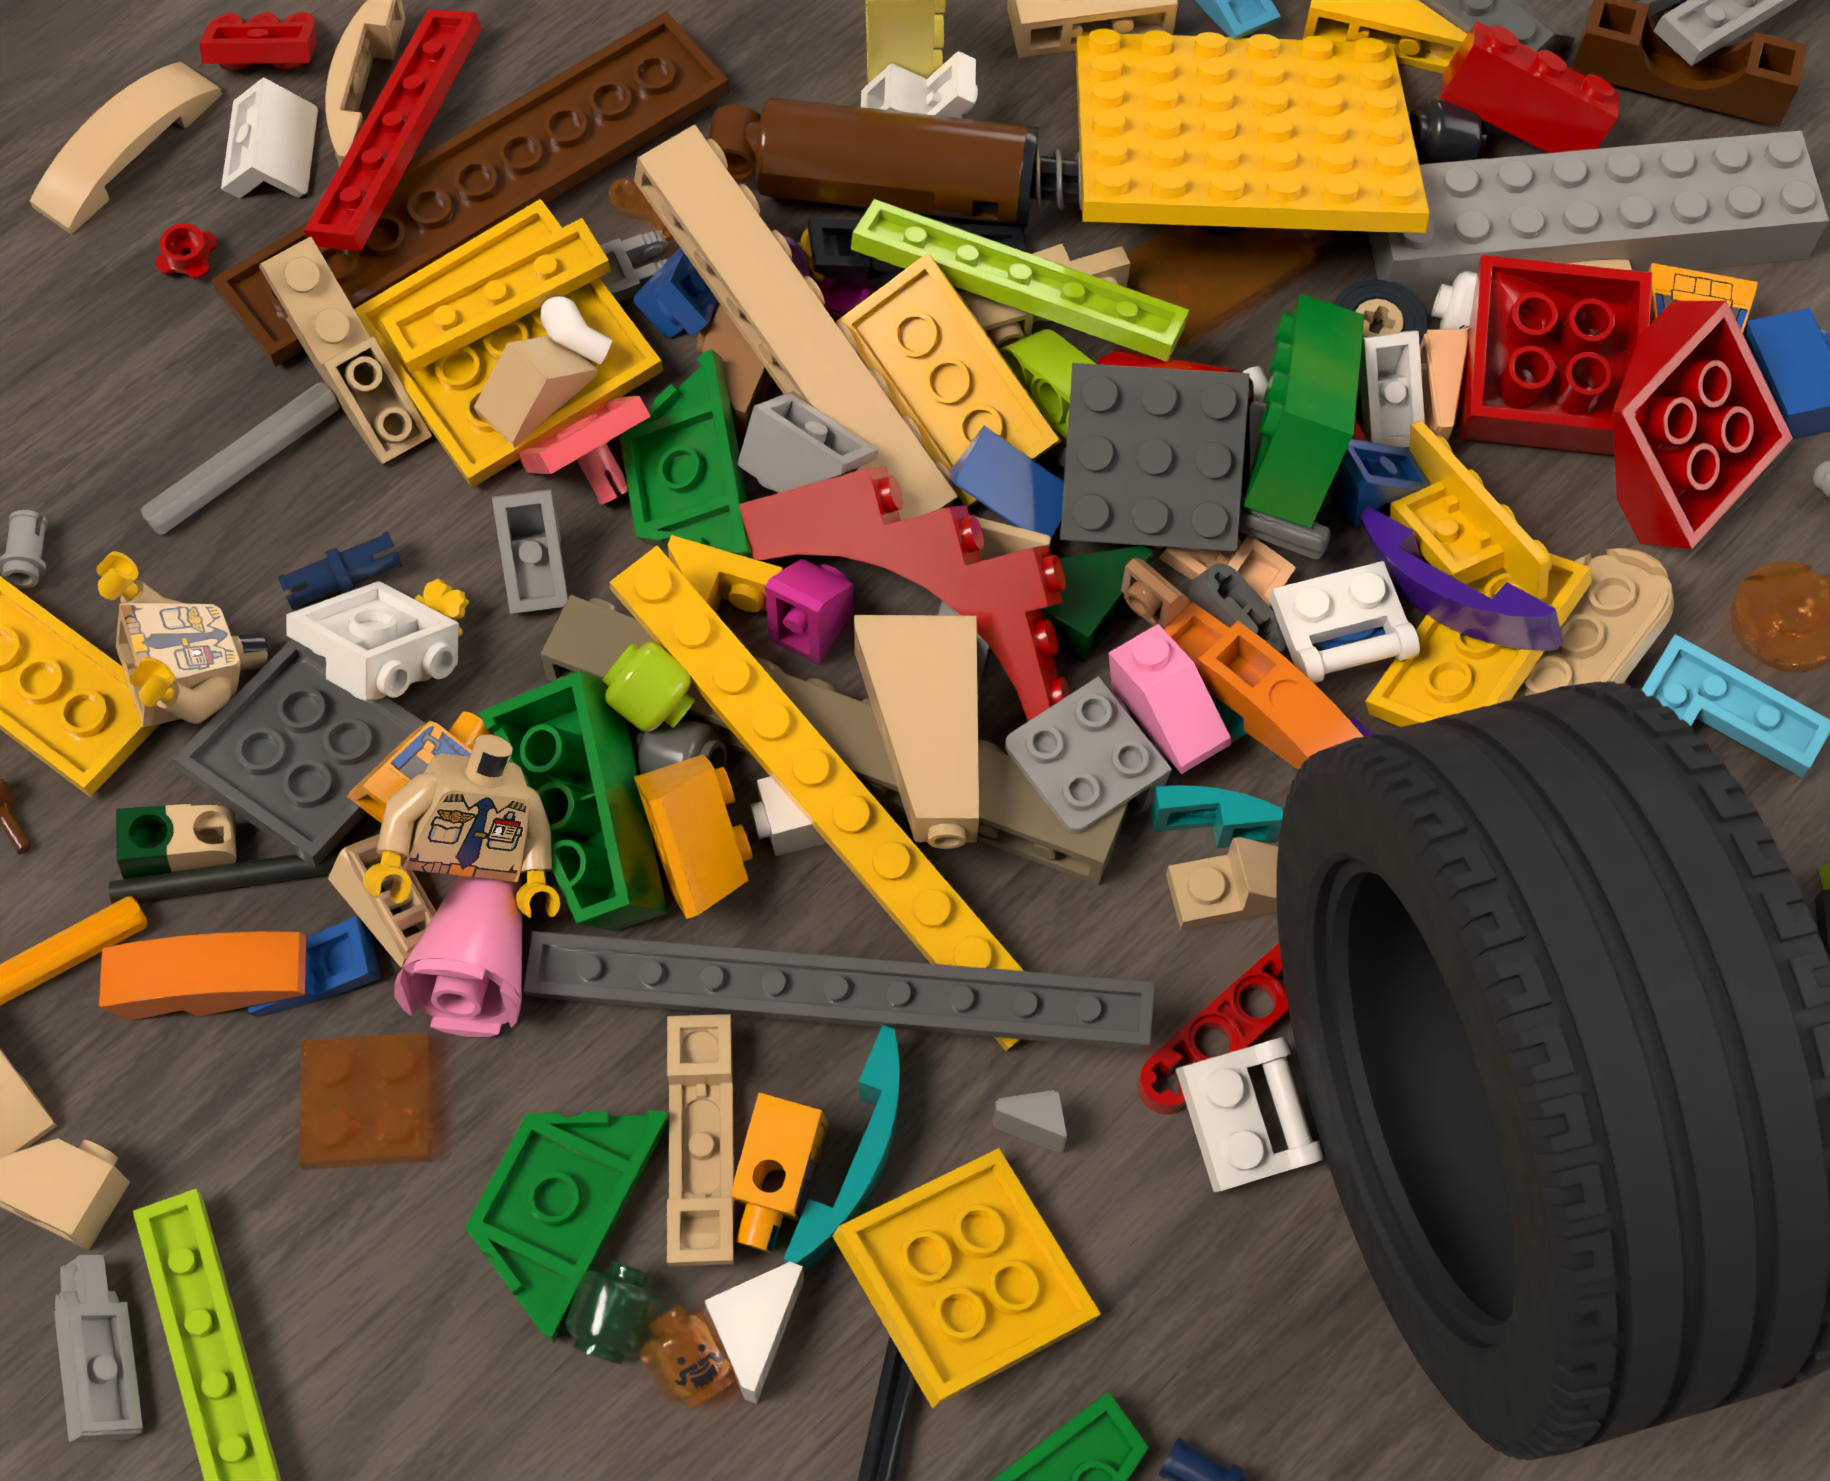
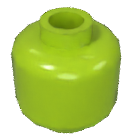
M648 641L640 647L631 642L602 679L608 685L605 693L606 703L643 732L655 730L663 721L674 728L695 701L687 693L692 684V678L688 671L664 647L655 641Z

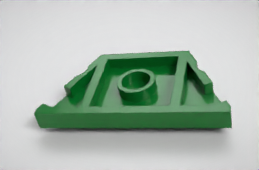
M711 349L705 351L697 358V361L702 366L679 388L670 384L655 398L653 405L648 410L651 417L619 435L635 534L638 539L646 544L668 547L671 535L753 559L739 504L748 502L742 468L737 465L740 455L722 357Z
M647 1110V1115L609 1116L608 1111L582 1112L573 1117L562 1116L558 1112L526 1113L465 1226L467 1233L545 1339L555 1343L566 1322V1318H568L567 1315L571 1305L574 1306L578 1294L581 1293L669 1123L667 1113L660 1110Z

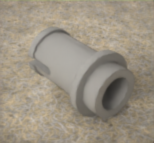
M18 510L11 513L8 519L9 530L5 554L0 556V573L3 579L16 588L36 586L39 579L45 576L46 564L41 558L48 521L44 516L38 518V513L35 511Z

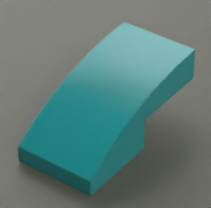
M1173 785L1155 787L1150 814L1153 832L1213 826L1216 848L1230 847L1233 838L1238 837L1266 844L1276 843L1281 830L1283 810L1265 800L1244 793L1204 786Z

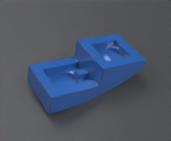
M355 916L307 937L305 995L247 1007L249 1014L260 1016L296 1008L339 995L380 979L381 974L370 929L361 918Z

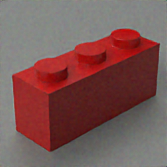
M1476 21L1443 73L1441 99L1477 113L1481 119L1548 153L1597 149L1618 119L1619 93L1615 92L1613 86L1608 81L1593 74L1584 76L1568 68L1564 60L1558 55L1547 50L1537 52L1519 43L1518 38L1512 32L1501 26L1493 25L1490 28Z

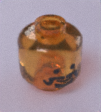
M681 1303L648 1324L654 1336L643 1344L639 1356L660 1394L667 1402L675 1404L685 1401L688 1408L692 1409L735 1381L730 1373L733 1370L732 1364L707 1308L698 1309L688 1314Z

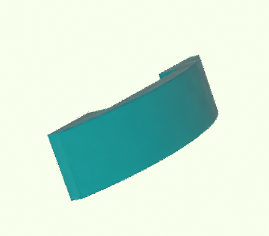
M882 1025L859 1079V1100L876 1107L835 1205L832 1208L808 1199L783 1258L784 1264L793 1262L803 1266V1274L817 1265L837 1246L833 1238L838 1226L862 1214L884 1171L895 1134L899 1105V1052L895 1029Z

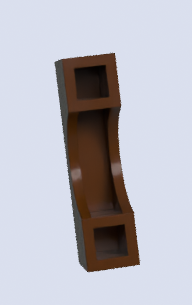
M1593 0L1581 32L1572 70L1584 76L1589 74L1597 75L1610 84L1777 127L1780 126L1799 88L1808 45L1754 32L1743 41L1731 46L1722 47L1691 66L1654 32L1657 25L1652 18L1648 4L1632 0Z

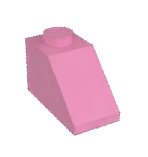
M1159 624L1109 652L1112 694L1122 700L1129 710L1131 718L1160 748L1162 753L1181 774L1231 745V737L1194 662Z

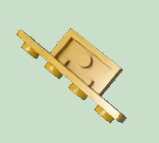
M1422 420L1411 424L1409 450L1431 485L1391 502L1390 518L1413 530L1419 552L1431 566L1458 581L1468 584L1504 568L1526 593L1539 600L1547 597L1548 577L1552 569V562L1546 547L1539 540H1533L1522 529L1511 509L1505 504L1500 505L1484 488L1479 475L1472 469L1468 470L1455 457L1450 445L1442 436H1436Z

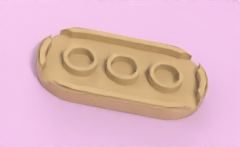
M1628 548L1606 549L1607 555L1597 556L1592 559L1591 554L1575 560L1574 562L1590 567L1592 583L1560 628L1563 643L1556 651H1544L1512 699L1562 686L1598 681H1612L1616 684L1623 683L1666 627L1674 610L1672 584L1662 564L1644 552Z

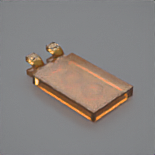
M1173 225L1126 254L1130 261L1127 284L1132 290L1189 309L1186 326L1178 340V343L1184 348L1312 268L1316 257L1313 249L1330 242L1333 239L1334 233L1331 230L1248 227L1247 230L1239 235L1219 237L1202 231L1197 225Z

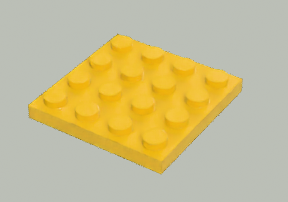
M541 199L354 309L368 335L375 337L420 416L471 488L519 460V453L521 451L535 447L606 406V403L610 400L624 396L663 372L661 359L602 280L598 278L563 296L575 303L588 327L613 339L601 365L585 358L597 369L598 376L517 446L513 447L475 411L474 405L507 343L549 336L541 322V308L411 374L409 373L385 332L380 319L561 229V225Z

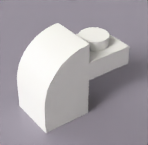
M958 51L928 79L890 63L861 90V107L962 118V115L967 114L972 109L978 95V87L975 84L976 59Z

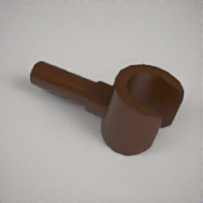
M0 775V825L16 852L22 854L31 848V844L13 816L14 813L11 807L14 802V795Z

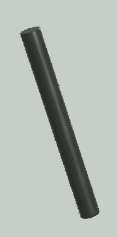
M345 847L333 849L316 868L296 854L114 880L109 882V896L112 904L129 896L140 902L330 874L339 853Z

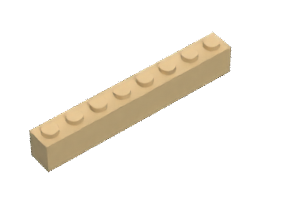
M694 124L639 156L634 182L783 394L793 393L879 450L876 460L841 475L868 467H887L889 476L892 475L896 478L903 497V508L899 510L901 521L931 513L941 508L952 507L958 496L954 492L956 485L952 481L949 470L940 461L933 462L921 445L923 438L915 422L906 414L901 416L889 400L890 391L881 374L874 368L868 370L856 353L857 344L850 330L842 322H834L824 308L825 300L816 282L809 276L803 277L791 261L792 252L785 238L777 230H769L759 216L760 208L751 190L744 184L738 186L727 170L726 157L720 146L711 138L706 140Z

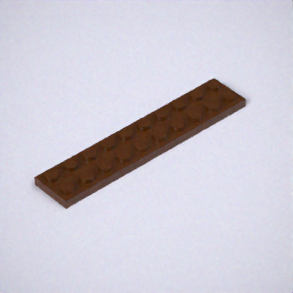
M666 11L411 161L361 252L319 247L318 249L353 309L539 199L544 204H547L730 93L729 79ZM307 223L211 279L218 295L275 367L300 353L304 348L287 322L286 318H288V315L260 270L259 265L307 239L304 232Z

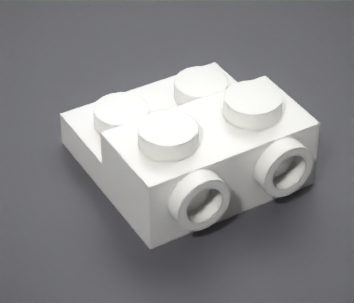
M380 581L286 614V635L310 648L315 654L326 657V679L350 692L354 697L364 701L381 699L386 695L391 698L398 697L407 690L411 683L425 681L431 677L443 679L458 665L459 623Z

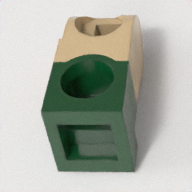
M191 804L116 809L117 862L123 879L235 863L237 859L235 813L224 806H191Z

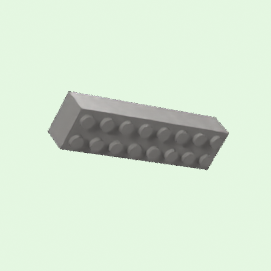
M1802 131L1423 164L1419 165L1430 213L1426 233L1367 231L1378 279L1395 282L1411 291L1415 296L1436 294L1441 284L1452 286L1455 278L1464 271L1477 273L1481 255L1557 263L1623 259L1630 261L1632 270L1648 272L1651 263L1694 270L1808 259L1826 228L1829 218Z

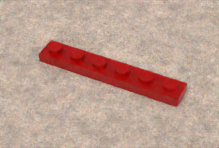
M428 9L304 229L306 237H312L317 247L362 251L482 30L476 12Z

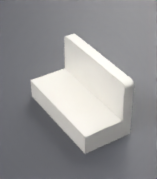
M264 77L233 101L221 190L240 199L265 181L297 198L305 195L308 192L318 113L317 107Z

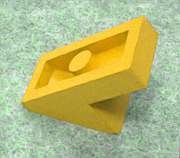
M671 535L668 543L670 561L715 613H717L722 598L729 600L735 607L744 611H767L765 585L773 575L783 570L782 567Z

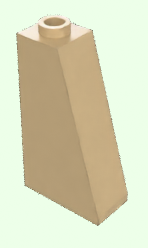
M854 615L855 656L915 842H928L929 845L940 849H953L963 846L965 842H977L979 825L976 616Z

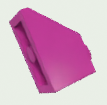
M801 559L773 575L765 585L769 640L821 665L854 612V584L849 582L842 572L832 566L820 565L818 567Z

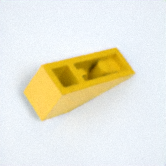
M1312 0L1303 39L1309 36H1321L1331 41L1356 42L1361 38H1375L1384 43H1393L1398 64L1443 74L1468 34L1419 0Z

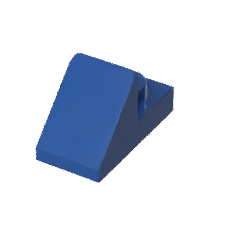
M681 247L636 293L633 299L635 305L666 338H672L682 329H685L691 336L695 335L709 324L718 301Z
M1351 439L1337 470L1340 474L1333 495L1353 528H1358L1363 524L1361 513L1367 506L1377 511L1386 502H1394L1431 484L1408 448Z

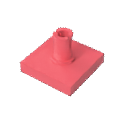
M640 396L614 398L607 402L606 406L535 447L521 451L519 453V461L526 473L552 474L577 460L598 497L599 504H605L617 498V493L624 494L628 491L627 480L606 443L651 416Z

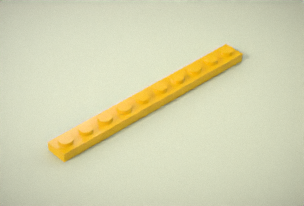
M655 546L610 581V590L652 639L664 647L688 671L692 678L693 687L789 799L809 819L818 833L931 964L1024 971L658 546ZM994 1037L1005 1051L1020 1040Z

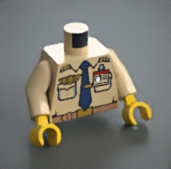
M117 551L109 553L96 567L98 575L102 577L98 581L100 595L109 600H116L121 595L116 649L142 727L154 726L178 719H183L193 724L201 723L228 704L237 694L240 671L262 669L267 664V646L263 634L231 636L221 608L214 604H185L162 597L141 580H135L139 574L137 566L128 556Z
M484 734L476 738L470 757L444 753L432 757L423 774H417L388 799L376 850L377 853L382 854L381 862L372 865L363 877V885L369 895L378 898L383 879L388 875H392L393 885L390 890V900L399 904L408 898L411 892V881L407 873L399 869L400 862L402 869L510 882H518L522 872L527 873V883L522 885L517 892L516 903L519 910L530 918V899L535 893L544 891L546 894L545 908L547 915L554 917L558 913L560 908L559 895L556 890L546 885L545 872L552 870L550 824L538 792L527 787L521 767L509 762L512 747L506 740L498 736Z

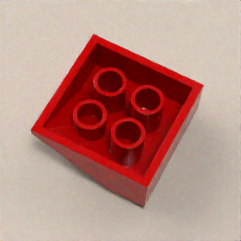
M1481 255L1478 264L1468 332L1467 355L1460 391L1457 439L1614 455L1612 411L1638 337L1650 325L1652 272Z
M1672 301L1638 337L1612 411L1617 502L1640 544L1693 549L1793 439L1727 301Z

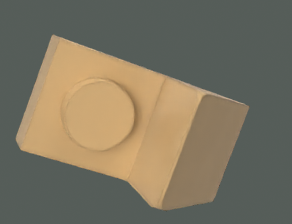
M1238 837L1232 839L1227 855L1169 865L1166 877L1180 930L1277 912L1276 873L1278 846Z

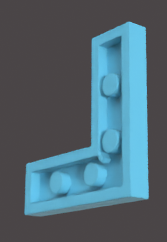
M1676 634L1641 689L1647 696L1657 698L1663 707L1668 706L1674 710L1680 720L1684 719L1688 724L1692 725L1696 718L1800 777H1803L1810 769L1830 733V719Z

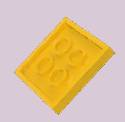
M999 1148L838 1226L833 1234L835 1242L932 1409L1092 1324L1101 1315Z

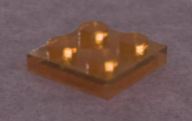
M428 1032L301 1040L299 1164L303 1170L432 1162V1039Z

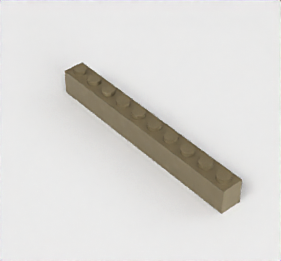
M570 595L540 655L546 678L549 681H556L578 671L603 679L631 642L640 647L643 643L654 640L635 618L622 614L611 603L597 598L587 601ZM755 658L881 805L906 814L870 699L859 701L839 694L835 687L825 681L814 678L804 681L785 674L779 666L768 660ZM691 684L687 693L695 701L683 717L709 723L717 730L720 740L726 747L753 756ZM978 740L979 825L977 840L1099 885L1123 826L1128 802L1083 832L1077 834L1070 833L1064 828L1011 757L1006 755L999 746L985 740Z

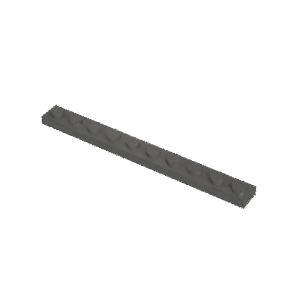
M532 931L523 992L532 998L873 1027L885 1025L897 1029L1151 1050L1156 984L1150 981Z

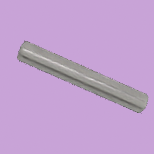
M316 383L145 504L140 510L144 520L158 535L165 534L335 413L340 407L337 397L325 383Z

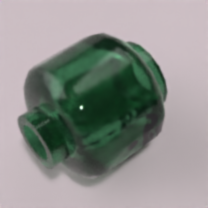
M613 1260L608 1272L596 1269L585 1272L581 1277L565 1323L567 1331L576 1337L573 1348L620 1365L623 1364L625 1355L638 1356L643 1353L661 1307V1299L656 1291L644 1286L649 1273Z

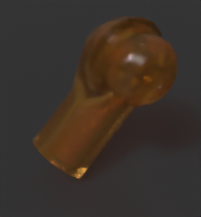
M619 178L611 184L608 193L609 199L619 212L628 216L649 220L654 231L662 232L666 242L674 240V237L634 180Z

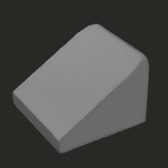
M1051 1090L998 1098V1101H995L993 1115L995 1129L1051 1151L1064 1152L1067 1133L1059 1092Z

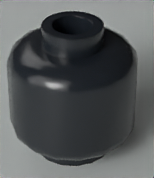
M1440 98L1424 100L1416 110H1412L1408 114L1419 165L1475 160L1476 156L1480 155L1486 146L1487 128L1482 123L1480 116L1473 111L1451 104Z

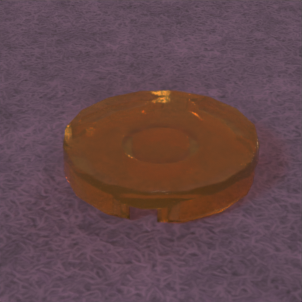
M1774 561L1756 568L1737 589L1730 608L1732 630L1743 649L1761 664L1783 672H1808L1826 665L1830 661V577L1825 574L1822 578L1817 573L1809 571L1812 566L1798 561Z

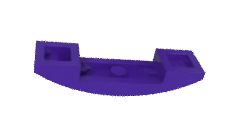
M1369 506L1361 513L1377 562L1384 561L1393 586L1410 603L1432 619L1474 639L1515 649L1556 651L1563 643L1556 608L1508 582L1491 599L1422 561L1413 530Z

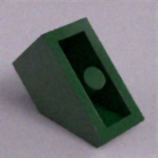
M1137 546L1061 558L1060 562L1066 582L1065 589L1060 591L1063 603L1041 608L1043 619H1049L1055 629L1060 649L1081 662H1086L1128 606L1124 593L1121 592L1125 566L1133 558L1142 559L1148 565H1151L1153 551L1145 546Z

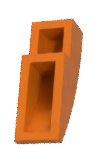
M262 931L211 933L151 939L102 948L99 1008L128 1021L181 1010L200 1017L305 995L306 935L301 932Z

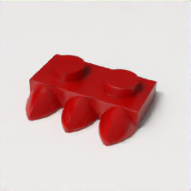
M229 12L211 20L199 42L202 64H219L223 69L236 70L246 68L251 63H272L274 67L279 69H293L302 66L304 63H310L318 43L315 18L307 12H299L279 23V19L274 14L264 12L253 16L246 23H243L241 17L235 13Z

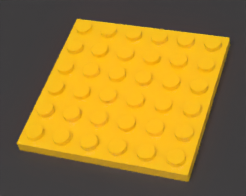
M1096 29L1090 33L1082 32V36L1076 37L1075 52L1083 222L1426 233L1430 213L1393 43H1384L1375 38H1361L1356 42L1331 41L1321 36H1309L1303 40L1278 39L1268 34H1257L1250 38L1233 40L1231 37H1224L1213 32H1205L1197 36H1176L1159 30L1148 31L1144 34H1119L1111 29Z

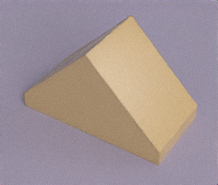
M549 336L509 342L476 401L474 408L491 427L515 447L598 376V372L582 355L552 341Z

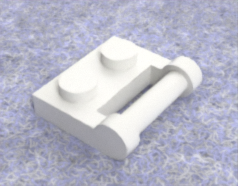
M1384 561L1272 589L1269 600L1294 666L1313 683L1323 681L1324 674L1394 656L1399 661L1418 657L1420 645L1416 630L1407 621ZM1382 626L1386 633L1385 635L1318 651L1312 645Z
M1286 1036L1176 1069L1213 1192L1223 1191L1325 1159L1320 1141L1313 1142L1303 1112L1286 1056L1292 1054ZM1259 1064L1263 1066L1288 1146L1287 1150L1273 1153L1247 1070L1248 1067Z

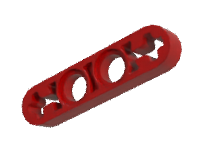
M1279 943L1148 1058L1142 1066L1137 1085L1139 1097L1146 1107L1153 1112L1164 1115L1175 1114L1187 1107L1180 1082L1177 1085L1178 1095L1169 1089L1161 1094L1154 1090L1157 1080L1155 1072L1158 1071L1165 1077L1171 1075L1180 1067L1183 1057H1185L1189 1065L1210 1059L1211 1057L1200 1053L1195 1046L1194 1038L1199 1031L1213 1028L1224 1033L1229 1042L1227 1053L1256 1045L1289 1015L1285 988L1283 989L1277 980L1283 975ZM1249 989L1262 990L1271 998L1274 1007L1273 1011L1263 1018L1251 1017L1240 1007L1239 996ZM1181 1050L1184 1056L1177 1053L1176 1051Z

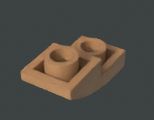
M1133 558L1125 566L1121 592L1124 593V598L1131 609L1151 625L1159 624L1165 628L1191 603L1188 597L1144 560Z

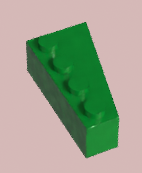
M1301 293L1292 314L1282 311L1272 338V344L1276 346L1267 371L1272 375L1263 399V403H1266V408L1259 428L1260 435L1244 507L1311 529L1354 434L1364 314Z
M578 671L489 707L479 713L487 730L493 731L496 736L506 740L511 745L512 754L509 762L521 767L527 787L536 790L540 796L550 824L552 871L576 923L619 931L666 914L668 911L649 823L634 779L635 776H638L626 719L606 703L605 693L608 685L601 678Z

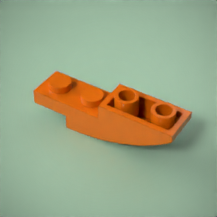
M1191 602L1164 628L1165 632L1194 662L1208 692L1244 718V731L1297 770L1301 768L1305 760L1309 759V756L1320 750L1353 738L1364 737L1343 712L1307 676L1241 622L1237 621L1229 628L1200 606Z

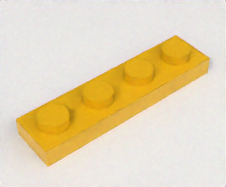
M583 218L380 320L389 339L411 374L541 308L547 299L557 296L563 297L610 273L611 268L608 258Z

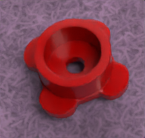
M181 223L173 225L160 238L159 244L162 254L156 257L155 265L157 270L163 275L177 272L189 275L192 279L203 278L210 271L207 262L210 252L218 246L217 239L213 233L209 231L202 232L192 224Z

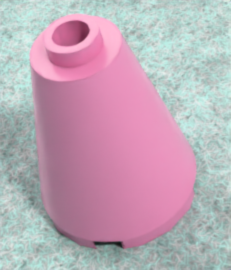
M458 876L397 975L394 997L403 1011L413 1017L415 1009L418 1008L432 1016L430 1027L441 1032L464 1037L495 1036L499 1034L502 1024L509 1022L512 1028L517 1023L521 1010L522 912L516 903L517 892L522 886L520 877L518 882Z

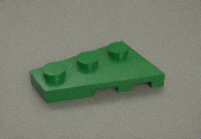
M1105 1392L989 1481H1127L1149 1447L1109 1392Z

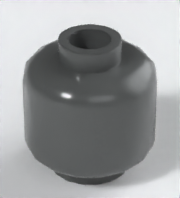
M682 717L674 728L663 721L658 728L651 732L641 731L633 747L635 764L638 765L640 775L702 754L708 758L714 770L721 767L726 769L727 749L725 744L720 740L717 730L712 725L699 720Z

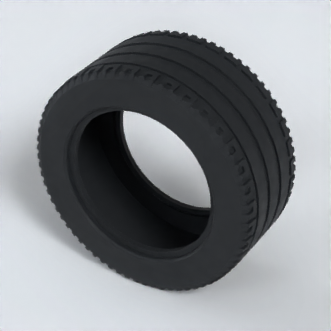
M1598 681L1557 687L1494 705L1436 718L1424 723L1420 722L1365 737L1353 738L1309 756V759L1305 760L1301 768L1297 770L1295 779L1292 780L1290 791L1287 794L1280 830L1276 873L1280 955L1297 1054L1326 1160L1366 1265L1388 1311L1411 1352L1428 1378L1458 1416L1474 1433L1476 1432L1485 1443H1489L1495 1450L1501 1451L1508 1457L1513 1456L1518 1460H1534L1571 1453L1581 1448L1639 1432L1642 1429L1645 1430L1779 1389L1783 1390L1830 1369V962L1809 909L1767 826L1764 825L1751 800H1748L1739 782L1734 776L1730 775L1721 758L1717 754H1713L1710 746L1701 735L1697 736L1691 725L1684 719L1680 720L1675 711L1670 707H1663L1657 698L1647 696L1644 691L1638 688L1631 689L1627 684H1616L1612 681Z

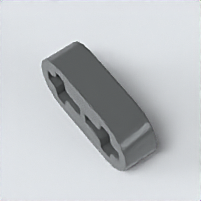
M1216 563L1191 581L1189 585V598L1191 602L1200 606L1229 628L1239 621L1264 639L1279 653L1285 649L1286 642L1275 613L1233 567L1224 563Z

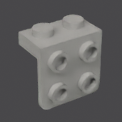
M1099 676L1011 732L1007 736L1005 750L1064 828L1074 834L1083 832L1134 797L1142 808L1152 803L1155 787L1166 786L1172 770L1160 748L1154 742L1148 740L1131 718L1130 712L1122 700L1111 693Z

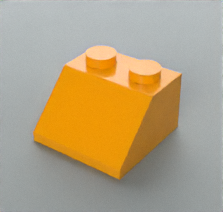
M702 754L634 777L670 891L686 919L700 915L749 881L743 862L753 859L742 824L732 827L725 805L735 802V798L724 767L714 770L711 762Z

